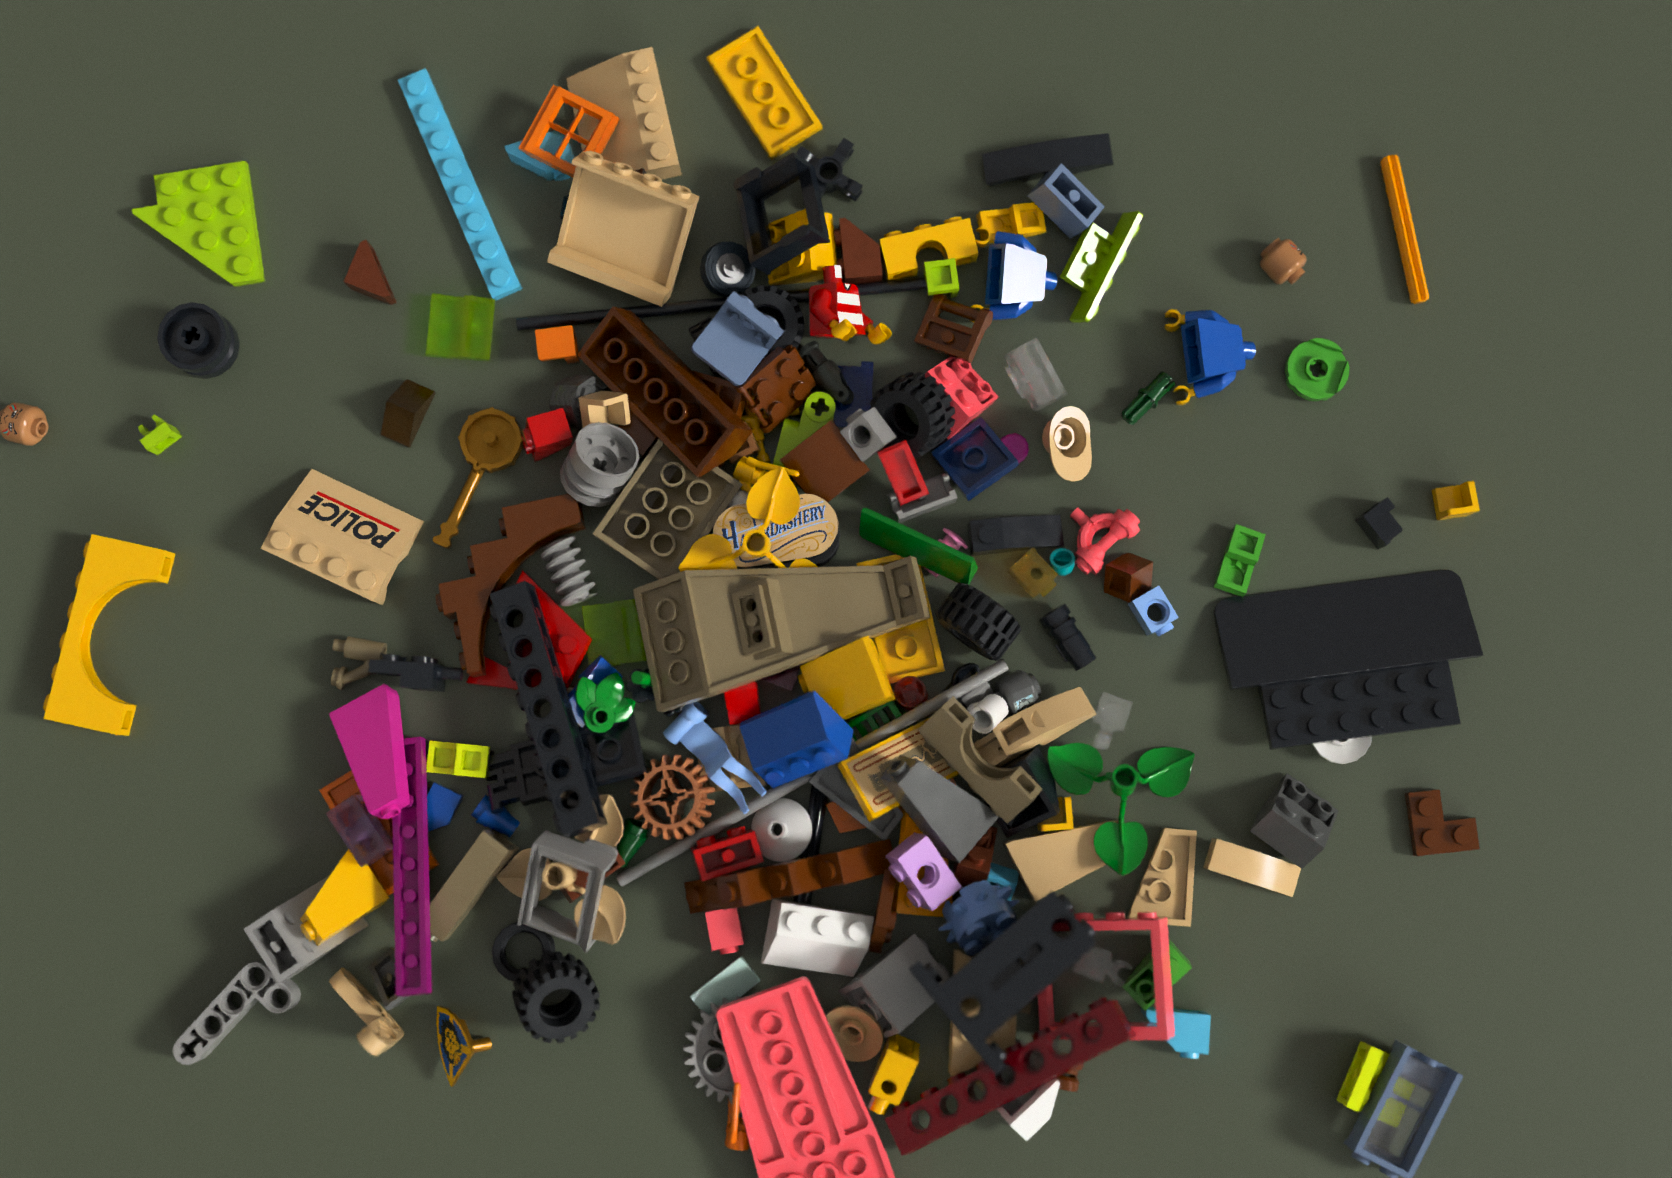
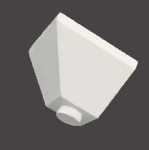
M1022 1040L1019 1041L1022 1046L1026 1045ZM1032 1052L1030 1064L1034 1069H1039L1042 1066V1062ZM1007 1066L1001 1075L1003 1081L1010 1084L1014 1080V1071L1011 1067ZM1055 1078L999 1107L997 1111L1027 1141L1050 1119L1060 1082ZM978 1080L975 1084L985 1095L986 1087L983 1082Z

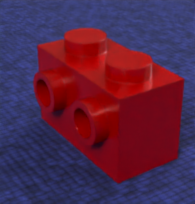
M745 825L727 830L728 836L715 840L714 835L696 840L697 846L691 847V852L701 881L703 882L764 862L755 831L752 829L746 830Z

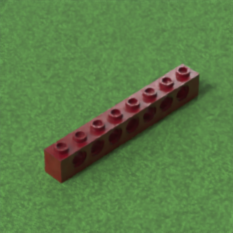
M1106 997L1100 998L1088 1005L1090 1011L1081 1016L1077 1012L1072 1013L1060 1020L1062 1026L1050 1031L1049 1027H1046L1032 1034V1042L1022 1046L1021 1042H1018L1004 1049L1003 1052L1007 1058L1003 1062L1014 1071V1080L1010 1084L1003 1081L1002 1072L996 1076L983 1060L975 1065L977 1071L967 1076L965 1072H961L947 1080L949 1085L945 1088L938 1090L937 1086L932 1087L920 1094V1101L912 1105L909 1101H906L892 1109L894 1114L886 1118L885 1121L901 1156L911 1154L1135 1037L1136 1035L1117 1000L1107 1001ZM1092 1020L1096 1021L1100 1026V1035L1094 1040L1089 1038L1086 1033V1027ZM1064 1035L1070 1039L1072 1044L1070 1052L1066 1055L1062 1054L1058 1049V1041ZM1035 1050L1043 1058L1042 1066L1039 1069H1034L1030 1064V1055ZM978 1080L983 1082L986 1087V1094L982 1099H979L974 1093V1085ZM950 1095L955 1097L958 1103L955 1113L949 1112L946 1107V1100ZM922 1110L926 1111L930 1117L929 1125L926 1128L922 1127L918 1120Z

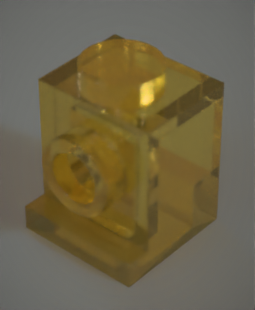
M1033 547L1008 570V573L1032 598H1035L1039 593L1045 597L1057 585L1053 579L1058 574ZM1039 569L1042 573L1041 579H1033L1031 577V570Z

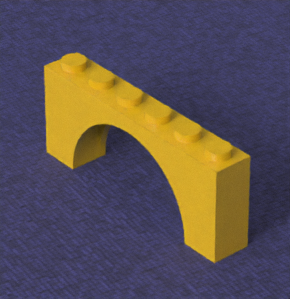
M91 534L90 541L85 544L83 550L85 558L83 569L78 573L75 581L77 589L75 599L68 608L67 617L69 622L67 630L60 639L59 648L61 653L59 661L52 669L51 678L53 684L50 693L44 700L43 709L45 714L43 719L114 735L129 736L137 705L116 697L98 678L90 653L92 630L102 609L120 592L143 583L168 584L175 553Z

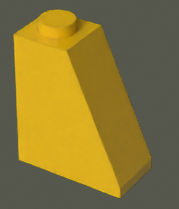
M355 845L346 851L300 919L302 921L300 927L303 934L309 941L314 940L317 946L376 910L389 899Z

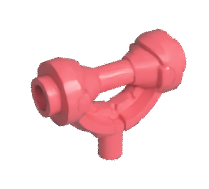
M1076 508L1070 515L1081 526L1077 536V551L1074 553L1077 558L1075 565L1086 575L1090 572L1096 575L1103 568L1105 552L1117 540L1126 537L1130 539L1136 536L1140 531L1138 527L1140 520L1128 509L1124 512L1118 509L1114 513L1094 514L1089 518L1081 509ZM1103 528H1109V532L1097 544L1092 545L1095 533Z

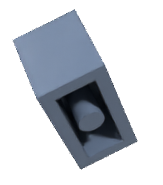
M1062 163L1045 174L1027 195L1070 239L1087 229L1104 209V206Z

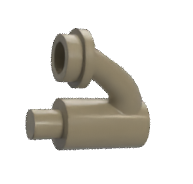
M348 636L346 640L336 638L333 643V651L343 652L344 658L364 661V664L349 672L345 666H341V668L335 667L331 676V685L336 686L339 690H343L345 684L370 675L371 673L368 672L369 659L379 660L380 654H387V643Z

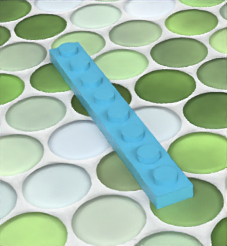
M425 68L399 79V85L492 299L496 301L522 290L428 71Z

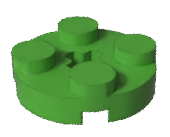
M1314 338L1301 343L1291 351L1286 360V385L1298 396L1306 400H1328L1345 386L1349 377L1350 367L1348 361L1345 360V356L1342 354L1343 350L1333 341L1324 338ZM1316 362H1319L1321 364L1320 369L1325 371L1324 375L1313 376L1309 366H1314Z

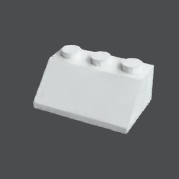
M772 899L761 963L854 977L869 949L874 917L861 912Z

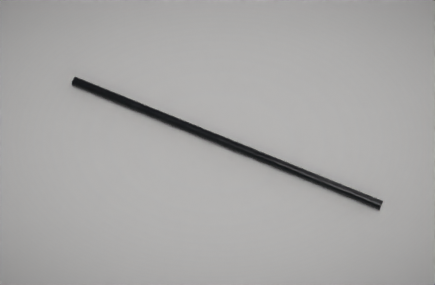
M925 277L855 284L858 287L859 296L927 289ZM809 289L786 291L797 302L809 301ZM728 297L665 303L662 307L652 304L623 307L621 309L632 311L638 318L716 311L721 309ZM610 309L516 318V325L519 331L598 323L604 319Z

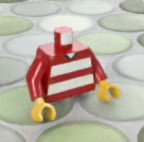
M841 266L823 267L824 284L814 285L809 289L810 336L848 341L851 337L866 335L865 332L869 333L868 339L873 344L887 341L892 336L891 330L883 323H879L876 327L872 325L873 321L862 312L858 287L855 284L842 283Z

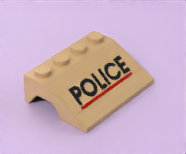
M311 469L275 519L261 549L364 598L383 605L386 599L387 586L398 564L408 555L424 521Z

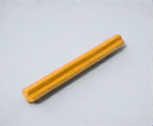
M1388 155L1383 157L1380 164L1410 301L1412 304L1423 303L1429 299L1399 157L1397 155Z

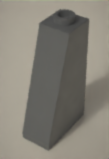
M900 755L889 764L888 770L880 777L881 781L921 832L929 837L941 857L960 863L998 819V816L993 813L990 807L919 760Z

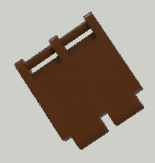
M790 344L784 349L778 346L758 364L744 384L740 386L734 385V388L745 397L748 402V410L750 413H755L761 423L760 429L762 432L769 433L811 395L810 390L816 386V381L809 369L804 367V361L795 346L792 347ZM748 388H750V390H751L752 393L754 394V396H755L754 399H753V398L751 397V395L749 394V392H748V390H747ZM761 408H762V409L764 410V412L766 413V415H767V417H768L767 419H765V417H764L763 414L761 413V411H760Z

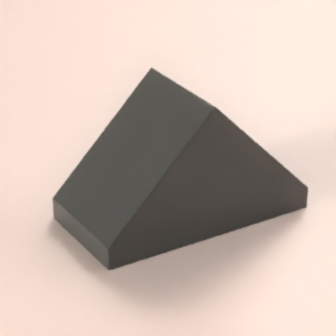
M392 947L368 966L383 1005L388 1011L399 1006L410 997L396 996L395 948Z

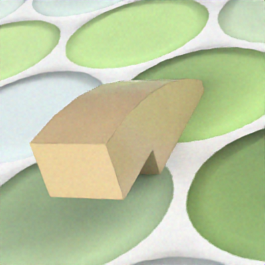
M1212 838L1203 866L1204 869L1290 897L1294 895L1301 868L1295 864L1217 838Z

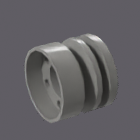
M601 422L588 424L579 431L571 450L560 469L561 483L569 495L587 506L603 507L611 505L625 488L627 481L638 464V447L628 433L613 424Z

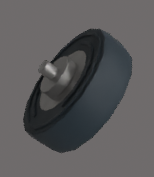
M732 241L719 242L710 247L703 255L700 264L701 278L705 286L713 294L724 298L729 297L733 291L738 295L745 292L753 283L756 273L755 267L749 262L747 249L743 245Z

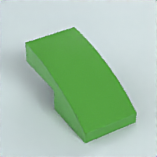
M1238 524L1234 526L1216 576L1214 588L1240 597L1245 596L1266 534Z

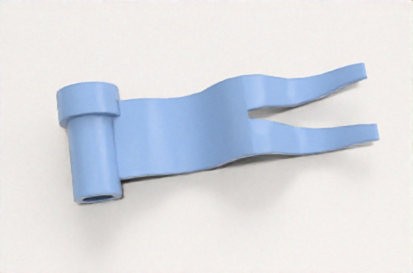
M698 701L684 705L682 712L663 731L664 736L674 745L681 742L704 765L707 776L716 785L730 794L740 810L746 814L749 808L741 790L724 774L721 768L723 767L745 780L761 796L767 791L763 788L759 779L730 754L728 746L722 737L704 722L709 715L707 710Z

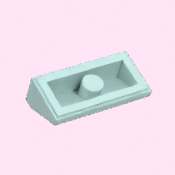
M741 955L692 993L690 998L700 1010L710 1014L712 1012L711 1002L719 1007L722 1005L723 998H726L728 1002L735 1001L736 996L741 997L761 980Z

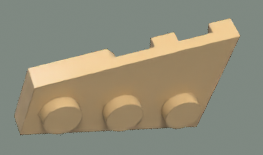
M1162 829L1127 918H1137V912H1157V917H1167L1168 925L1191 927L1196 830Z

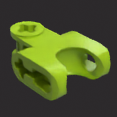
M825 392L812 393L805 402L800 422L785 418L773 461L774 465L784 467L780 462L781 458L830 420L833 421L835 402L829 394ZM818 403H824V409L828 410V412H822L821 416L815 415V409L811 407H817Z

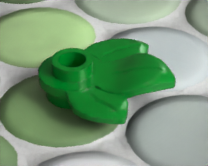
M618 673L606 676L598 685L584 676L577 683L576 703L584 711L583 721L585 726L594 733L608 731L614 723L626 721L634 711L635 701L623 697L625 692L624 683ZM598 711L604 714L605 718L602 723L597 722L595 718Z

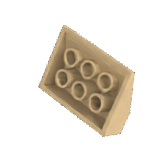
M652 47L622 53L566 78L569 92L620 118L601 154L603 159L613 163L621 162L628 164L633 168V171L644 168L647 174L656 175L662 180L682 175ZM573 107L575 116L579 110ZM584 113L577 125L579 136L589 140L599 120ZM581 143L583 151L586 145Z

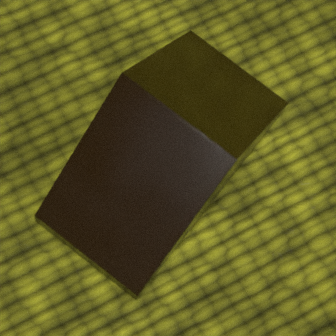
M406 379L386 401L381 435L410 448L436 392Z

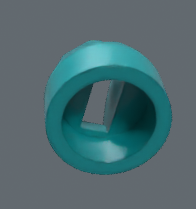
M1065 548L1054 550L1050 555L1052 571L1059 576L1070 574L1075 566L1074 553Z

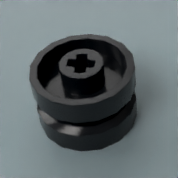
M190 302L178 305L165 315L159 325L157 339L161 353L168 362L193 377L209 379L220 376L231 368L238 357L240 343L237 331L230 321L205 304Z

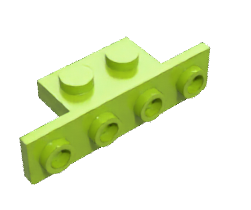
M1139 211L1123 213L1112 236L1095 223H1091L1082 232L1060 275V278L1082 292L1069 318L1073 323L1089 322L1099 310L1098 304L1103 294L1110 288L1113 282L1112 277L1118 265L1125 259L1126 249L1131 239L1136 236L1140 229L1139 223L1143 214Z

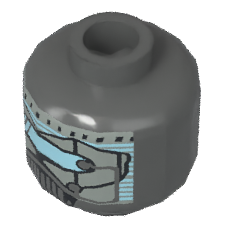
M1016 670L996 681L995 693L993 694L1001 696L1006 701L1008 715L1013 716L1038 703L1041 689L1033 674Z

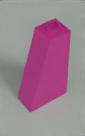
M382 684L329 713V716L369 814L381 819H389L397 816L402 808L409 805L410 798L400 699L396 690L386 684Z

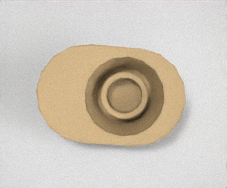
M1073 406L1063 407L1055 413L1052 420L1044 427L1042 442L1046 451L1050 453L1052 466L1057 474L1064 480L1075 482L1082 480L1091 468L1090 424L1086 414L1079 408Z

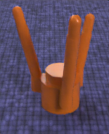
M736 1082L734 1083L732 1104L728 1098L725 1146L737 1151H746L750 1149V1143L744 1120L739 1117L740 1083Z

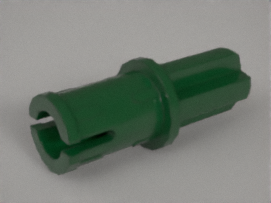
M1161 371L1144 389L1140 388L1138 396L1122 411L1121 417L1124 421L1134 425L1150 408L1155 409L1158 406V401L1175 386L1172 377L1166 372Z

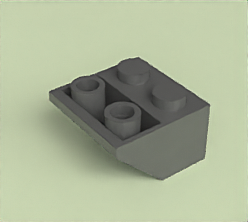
M1287 773L1259 810L1250 831L1303 869L1325 848L1338 810L1330 802L1322 799L1307 788L1304 783Z

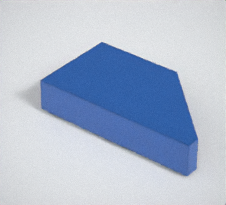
M437 782L433 783L427 795L428 832L451 823L464 797L463 795Z

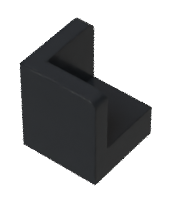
M1388 497L1379 501L1355 519L1356 523L1377 549L1387 546L1391 543L1390 540L1403 530L1390 513L1395 506Z

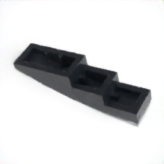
M1108 133L1050 140L982 154L986 184L990 187L1020 180L1023 183L1040 179L1061 163L1072 174L1114 165L1110 135Z

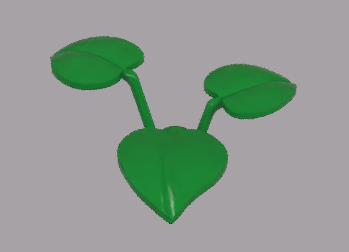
M1070 743L1049 747V769L1056 783L1066 792L1074 795H1085L1092 789L1093 781L1097 783L1110 781L1111 791L1120 797L1118 823L1106 822L1098 828L1094 836V849L1098 857L1117 874L1127 875L1135 870L1146 854L1148 837L1140 823H1124L1127 796L1134 792L1137 782L1141 784L1148 783L1151 792L1160 797L1178 795L1185 789L1189 781L1195 754L1191 751L1175 747L1154 748L1148 750L1140 757L1137 762L1138 772L1132 766L1122 764L1117 766L1113 773L1107 772L1106 775L1098 776L1103 769V760L1100 753L1091 745Z

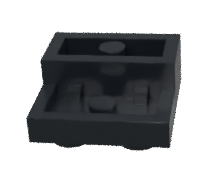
M380 654L379 660L369 659L368 672L383 676H399V687L445 692L446 680L462 681L463 679L462 668L438 665V659H431V657L412 656L411 662H406L407 657Z

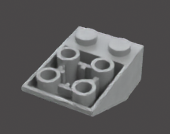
M329 876L244 928V931L277 983L291 979L369 926L363 917L318 946L314 940L309 941L305 937L300 927L302 924L300 919Z

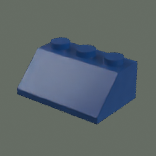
M815 690L740 722L739 726L753 770L772 788L848 759L854 731Z

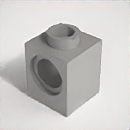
M875 407L866 412H863L861 408L846 419L849 425L840 431L862 462L876 454L897 437ZM863 426L869 430L870 437L865 435Z

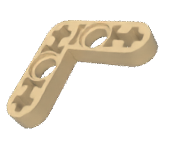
M341 968L329 979L334 990L367 1024L356 1037L370 1054L374 1056L380 1055L393 1047L405 1035L401 1026L347 969Z

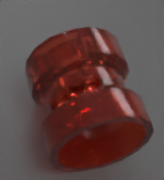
M907 676L897 682L894 690L895 698L906 710L910 711L928 701L927 688L917 677Z

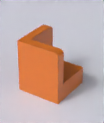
M572 325L535 330L537 353L540 361L564 358L567 364L580 362L577 356V335Z

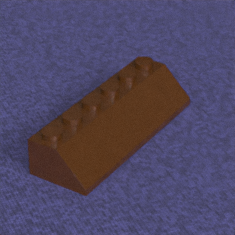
M613 306L577 354L613 392L627 393L629 408L696 477L703 476L734 456L753 432L632 311Z

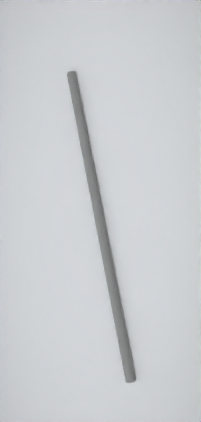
M1001 659L858 739L855 743L862 752L940 709L953 696L957 699L1006 672L1009 668L1004 659ZM814 772L776 788H771L763 796L759 795L746 802L749 808L746 814L737 807L705 825L703 828L696 830L693 836L684 837L682 840L671 844L616 875L619 884L623 887L689 850L691 847L696 846V840L721 832L808 783Z

